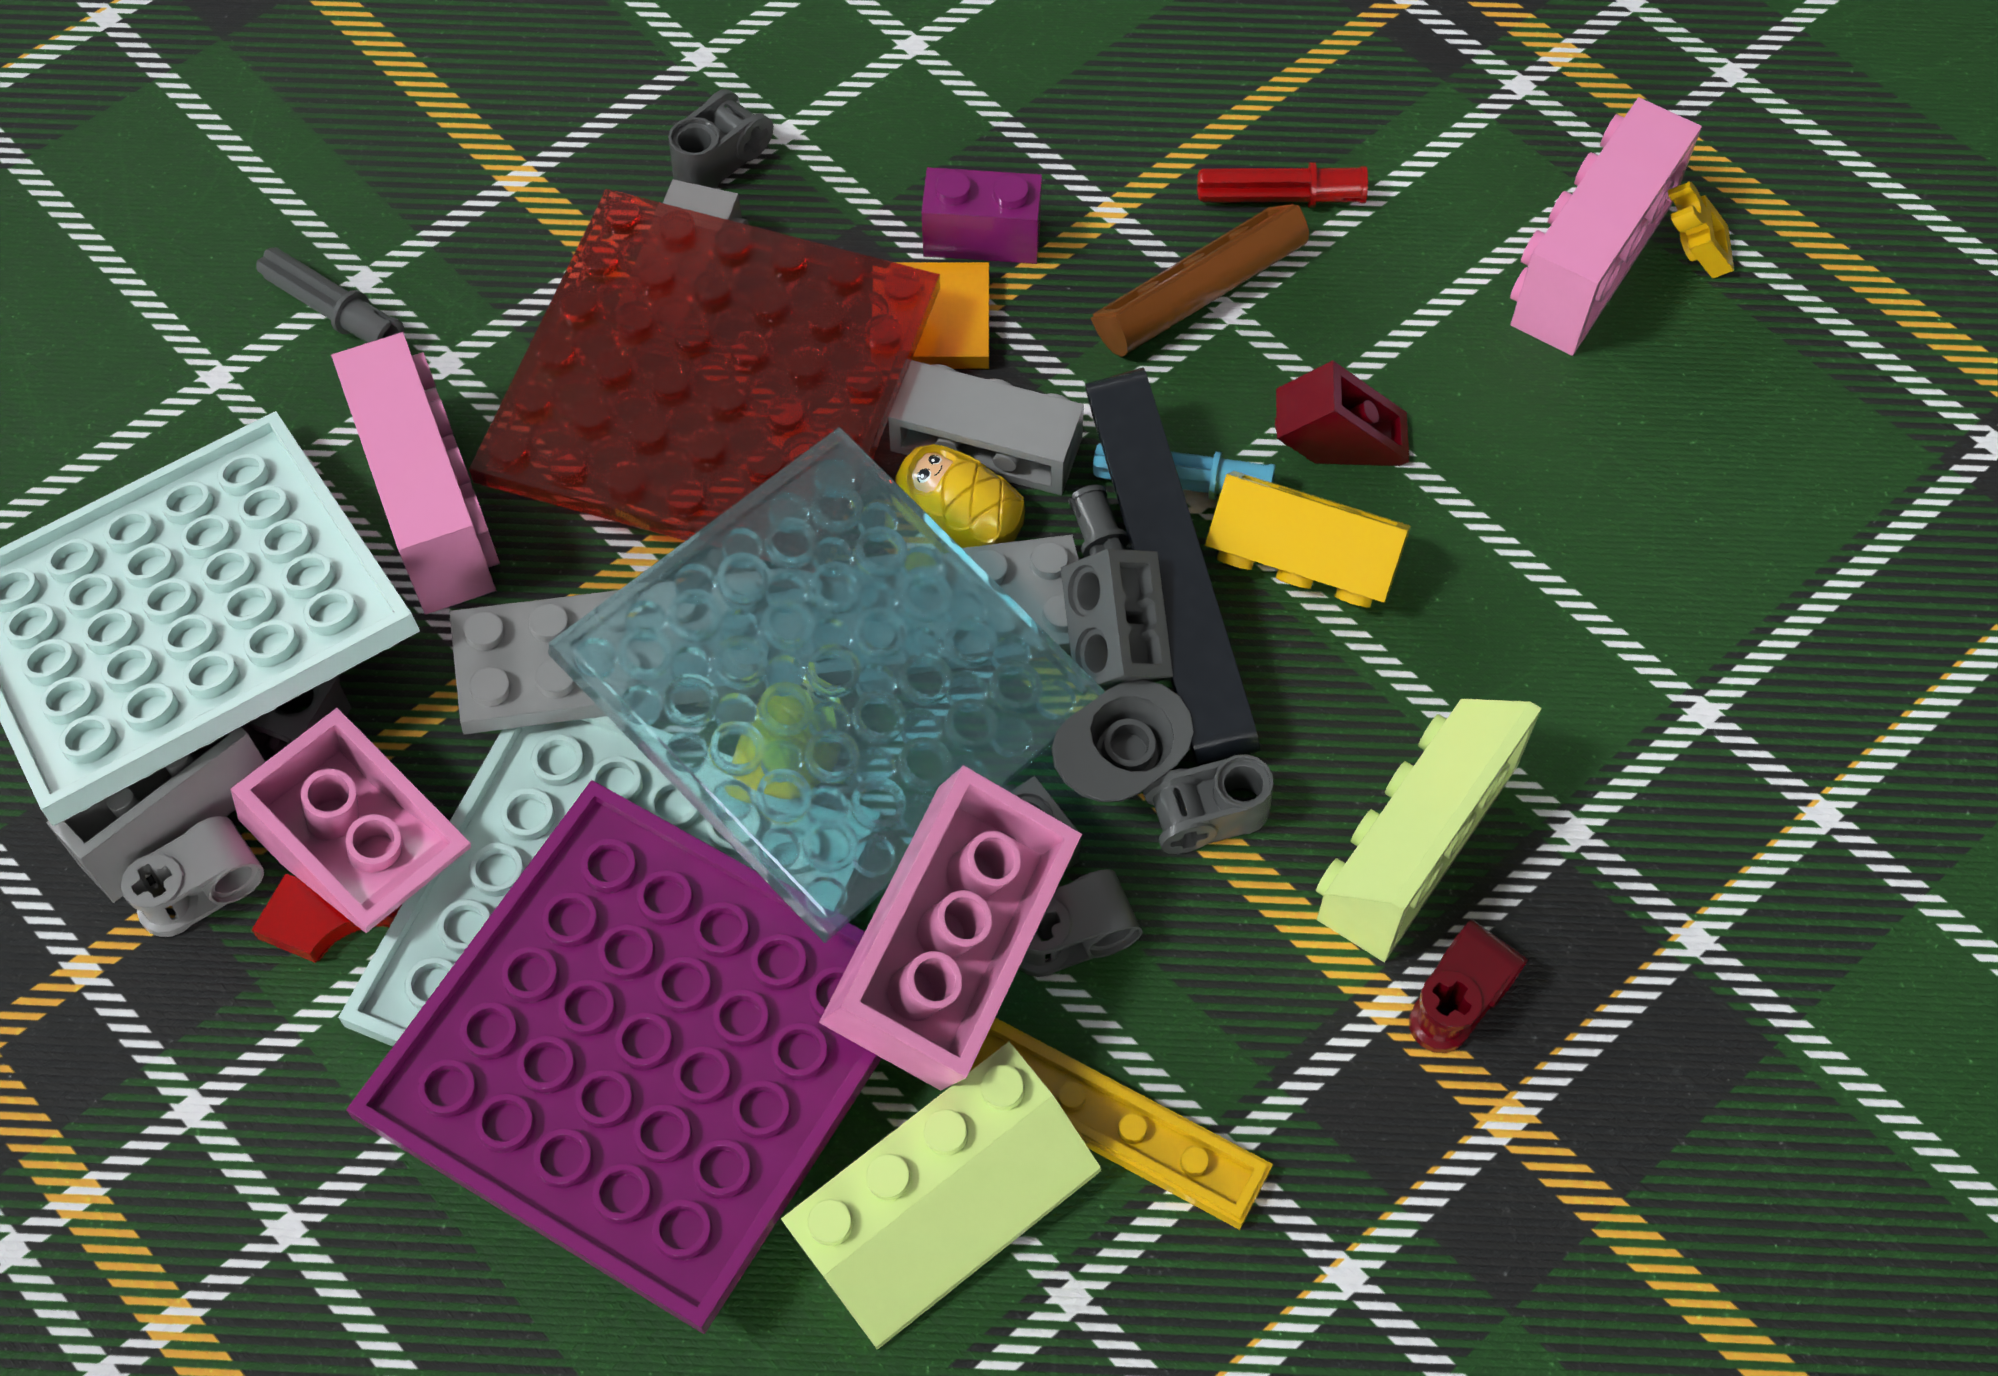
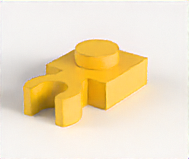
M1690 181L1669 189L1668 196L1677 208V212L1671 214V220L1680 232L1681 244L1688 259L1692 262L1698 260L1712 279L1734 271L1728 224L1706 195L1700 196L1697 188Z

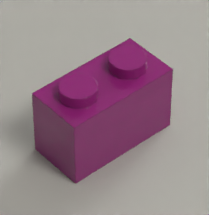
M927 167L921 212L923 257L1037 264L1041 224L1042 174Z

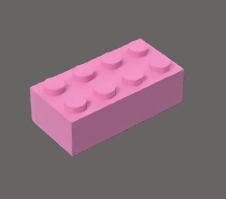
M1640 97L1637 98L1625 117L1618 114L1613 117L1600 143V147H1603V150L1599 155L1592 152L1587 155L1574 181L1577 188L1573 194L1567 191L1561 193L1548 218V223L1551 226L1546 233L1537 230L1523 252L1521 263L1528 267H1525L1521 272L1510 295V299L1517 302L1510 326L1571 356L1574 355L1673 204V201L1668 196V190L1681 184L1701 131V125Z
M401 332L332 354L335 368L398 551L424 614L427 615L496 591L488 568L498 565L500 562L424 352L411 355L404 333Z
M963 765L938 787L819 1023L940 1091L967 1078L1082 834Z

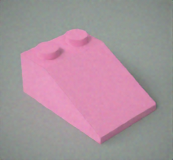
M335 708L230 789L238 820L281 865L365 933L369 932L471 848V843L338 708Z

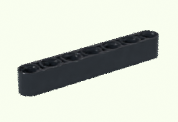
M1142 367L1085 383L1091 413L1132 550L1158 552L1173 677L1170 679L1174 692L1180 696L1191 714L1194 732L1190 746L1196 765L1198 767L1228 759L1234 755H1250L1260 752V743L1253 716L1146 371Z

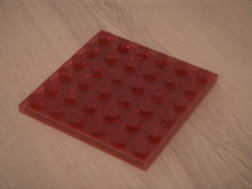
M606 189L469 468L473 483L825 579L887 424L888 416L939 293L940 274Z

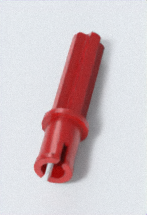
M1309 162L1308 168L1201 169L1197 176V196L1201 202H1308V208H1315L1316 202L1366 203L1368 193L1367 166H1360V168H1317L1316 162Z

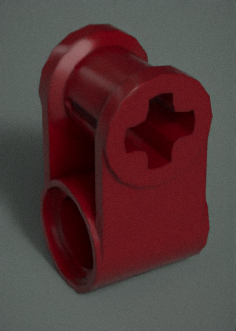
M1471 919L1446 950L1438 966L1426 980L1420 992V998L1409 1015V1029L1413 1038L1421 1047L1431 1052L1448 1053L1458 1049L1491 1007L1494 1008L1503 998L1526 965L1528 958ZM1443 1007L1451 1011L1448 1016L1440 1013Z

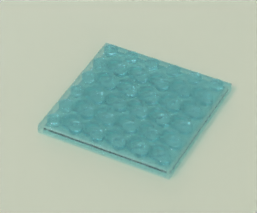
M840 427L550 641L548 649L549 656L824 943L888 888L941 784L964 765L1003 788L1053 744L1056 731L1070 716L1105 692Z

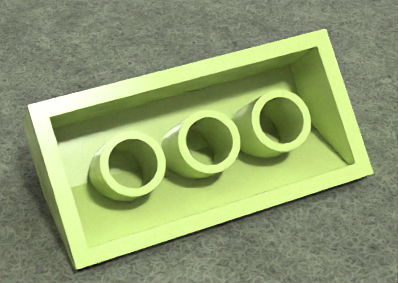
M1460 699L1447 719L1437 714L1420 739L1418 747L1423 749L1424 752L1416 764L1413 766L1404 761L1390 780L1385 790V795L1391 799L1383 811L1379 814L1370 809L1358 825L1351 839V843L1356 845L1357 848L1346 863L1336 858L1321 878L1316 888V892L1323 896L1317 921L1385 963L1517 769L1542 708L1530 701Z
M1007 1042L971 1070L967 1078L953 1084L787 1213L781 1220L878 1350L1101 1172V1167L1054 1095L1014 1046Z

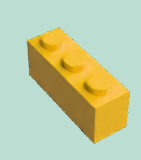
M1232 471L1226 474L1204 546L1219 550L1217 560L1225 564L1252 570L1255 561L1277 568L1278 571L1275 578L1282 582L1311 589L1313 580L1336 587V598L1350 604L1370 608L1373 599L1385 602L1388 598L1411 526L1247 474Z

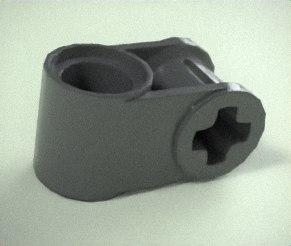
M729 89L717 91L705 104L685 119L675 123L670 129L668 139L674 180L716 189L728 176L748 161L757 158L765 150L773 135L774 126L772 120L762 113H751L740 105L738 96Z
M1244 754L1234 755L1228 759L1190 769L1171 770L1143 790L1146 802L1154 805L1163 831L1158 839L1161 849L1168 854H1181L1199 849L1209 843L1243 834H1251L1261 829L1269 817L1274 783L1272 772L1266 763L1258 757ZM1244 788L1255 793L1257 798L1241 802L1230 797L1228 792Z
M1110 869L1098 870L1079 877L1072 883L1056 888L1037 928L1043 939L1050 940L1041 942L1040 937L1035 933L1018 969L1030 976H1049L1057 971L1087 960L1115 954L1135 943L1143 932L1116 872ZM1045 954H1050L1048 960H1045Z

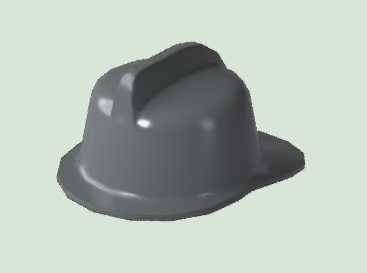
M1147 680L1124 681L1106 690L1098 698L1070 716L1056 731L1051 748L1054 767L1064 783L1079 795L1099 802H1122L1141 793L1177 766L1189 751L1194 732L1191 714L1180 696L1162 684Z

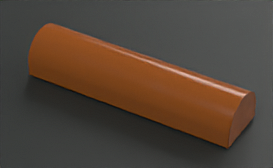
M1290 204L1268 207L1093 313V317L1090 319L1104 344L1114 354L1125 356L1304 246L1309 240V229L1300 206Z

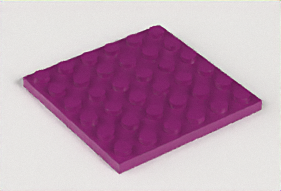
M591 780L346 1111L353 1120L692 1328L705 1334L882 1059L819 1023L865 931Z

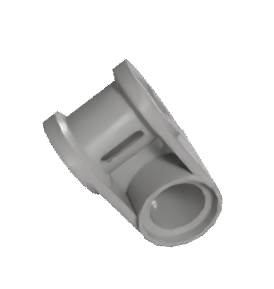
M216 816L198 822L188 829L185 834L149 855L135 860L128 866L122 876L121 890L126 901L134 909H137L140 923L150 934L159 937H171L184 932L191 925L223 906L236 902L250 894L261 883L264 869L234 823L228 817ZM147 873L152 874L156 881L152 886L149 885L145 878ZM172 906L176 916L171 918L165 908Z

